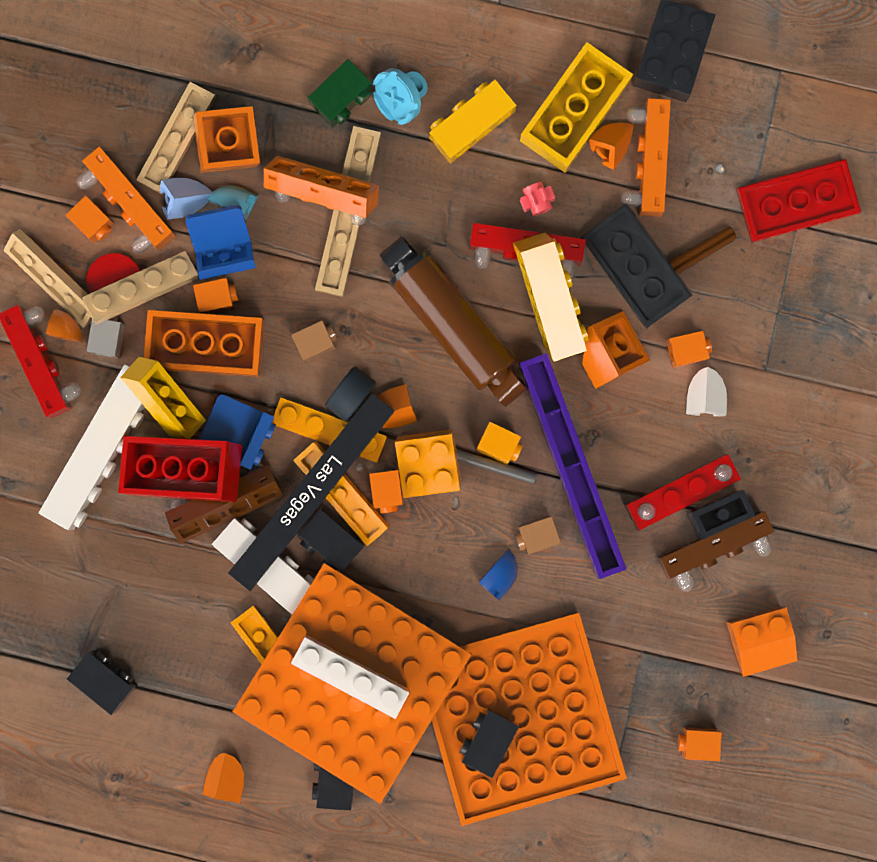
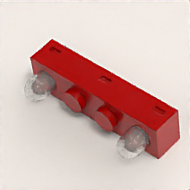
M473 223L470 250H475L474 264L479 269L487 268L490 264L492 253L503 254L502 258L506 260L518 261L513 243L542 233ZM547 234L551 239L555 238L556 242L560 243L564 254V260L560 262L565 271L569 272L572 279L575 265L581 266L583 262L586 239Z
M16 305L0 313V322L45 416L54 418L72 409L69 402L82 394V387L77 382H70L61 386L57 378L60 375V371L54 360L49 361L45 353L48 350V346L42 335L37 336L33 325L45 319L46 312L44 308L33 306L25 310L23 307Z
M726 454L624 506L636 530L640 531L741 480L729 454Z

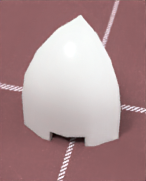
M706 367L699 370L693 377L687 394L686 414L700 416L702 413L713 414V416H726V387L723 379L715 370Z

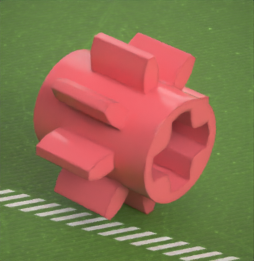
M538 182L523 189L525 196L520 198V202L524 212L531 210L533 216H538L553 209L551 202L555 201L556 197L551 186L544 188L543 183Z

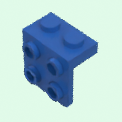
M232 205L186 216V225L196 253L197 271L200 280L256 268L253 246L241 206Z
M219 395L199 440L228 441L242 445L240 465L251 469L253 464L258 466L264 450L260 447L265 438L270 439L276 424L272 423L273 416L228 396Z

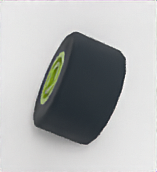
M354 366L329 397L325 406L347 422L374 388L376 381Z

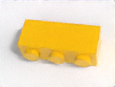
M496 80L490 84L487 82L481 84L474 91L475 96L468 102L465 99L460 101L452 109L453 114L446 119L441 117L431 125L430 128L432 130L429 132V139L450 164L516 112L517 105Z
M138 357L120 377L169 436L179 439H190L206 421L158 361Z

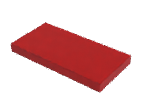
M846 159L736 189L751 243L861 213Z

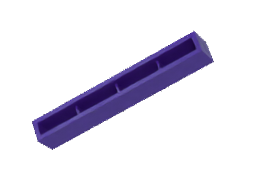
M547 353L521 362L519 369L528 387L530 399L596 578L602 579L627 570Z

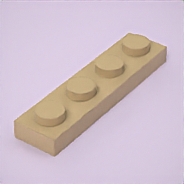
M189 82L136 179L139 183L160 193L161 180L173 177L195 137L193 120L195 112L209 111L216 98L213 93Z
M21 229L13 232L3 251L83 328L92 322V318L82 300V297L88 294Z
M186 251L92 292L82 297V300L94 324L97 325L198 279V273Z

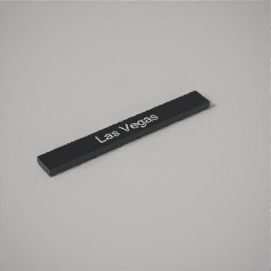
M372 393L228 574L246 589L252 591L395 411Z

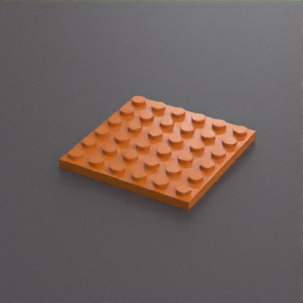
M324 563L234 708L233 713L381 804L472 654ZM305 636L312 637L410 689L409 695L396 719L291 664Z
M579 612L460 646L472 655L433 717L432 724L461 826L627 779ZM487 708L519 724V728L493 779L462 763L461 758L463 754L459 753L466 737L471 739L476 731V728L472 726L480 711L485 713Z

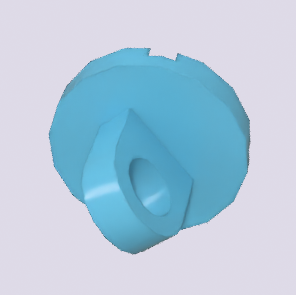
M390 68L379 73L373 80V86L375 85L376 90L373 92L374 100L378 109L390 121L396 120L398 121L397 124L403 125L411 122L418 116L421 108L420 99L427 93L428 89L427 82L421 74L414 71L405 74L399 69Z

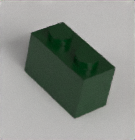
M347 59L307 99L316 112L333 128L337 123L342 125L352 114L350 111L357 104L363 105L371 97L372 83Z

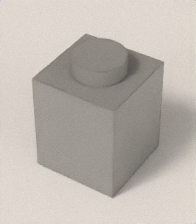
M112 317L97 325L92 320L87 352L120 359L125 325L118 322V317Z

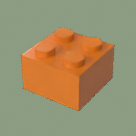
M253 106L195 112L193 120L201 173L254 168L260 164Z

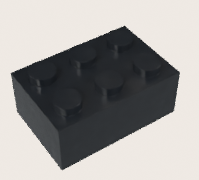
M660 0L633 86L687 102L696 80L716 14L671 0Z

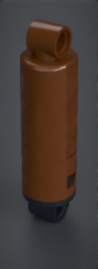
M400 236L380 254L381 259L395 274L389 281V284L478 390L481 391L488 386L497 400L507 407L528 389L520 376L511 368L516 362L515 356L458 289L459 287L440 267L428 250L418 255L409 242Z

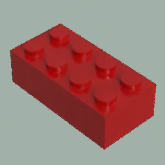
M124 436L118 493L140 497L237 502L242 445L228 441Z

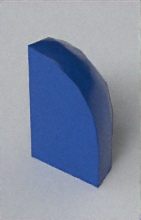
M509 548L479 580V583L499 601L509 591L517 578L518 566L516 558Z

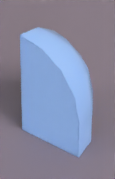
M188 178L161 180L160 193H165L167 205L162 207L167 220L182 218L199 211L209 202L207 198L212 194V191L200 182Z

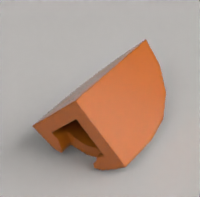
M624 122L611 123L602 126L590 137V148L592 152L596 150L597 154L603 159L602 164L614 170L622 161L631 142L634 124Z
M55 309L49 319L46 334L56 339L83 343V331L78 322L70 314Z
M406 384L388 389L377 396L395 411L382 428L391 429L418 422L415 409L411 405L410 393Z
M221 753L214 758L206 775L202 795L218 800L240 803L244 787V772L241 764L235 757Z

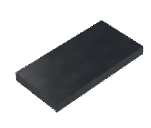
M628 203L581 236L582 239H586L585 244L646 329L693 296Z

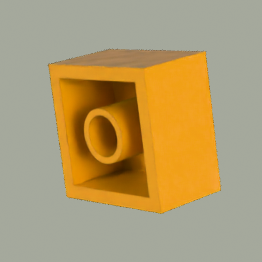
M454 429L397 437L395 447L403 498L460 491L462 483Z

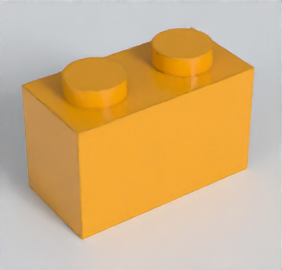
M489 422L476 450L504 464H508L510 460L514 462L517 460L523 445L518 443L521 436Z

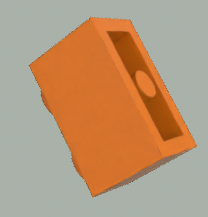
M399 470L369 474L374 509L380 508L381 514L399 512L398 506L404 505Z

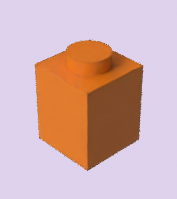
M86 195L65 215L94 244L98 240L103 241L112 232L111 227L114 225Z
M227 278L193 285L200 314H215L235 309L234 301H238L237 289L235 284L230 285V281Z
M703 331L670 338L666 341L673 368L710 359L709 353H712L710 338L705 337Z
M683 727V734H678L677 749L682 751V756L685 759L720 761L722 732L718 729Z

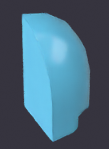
M229 185L221 186L213 191L207 200L221 208L239 205L242 208L245 220H247L259 196L245 188Z

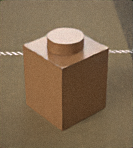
M323 321L291 335L305 363L336 349L333 342L337 341V337L331 325L325 327Z
M552 516L518 527L520 533L515 534L520 551L525 549L528 555L561 544Z

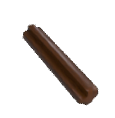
M727 226L669 262L676 272L680 274L733 242L737 238L736 234L730 226Z

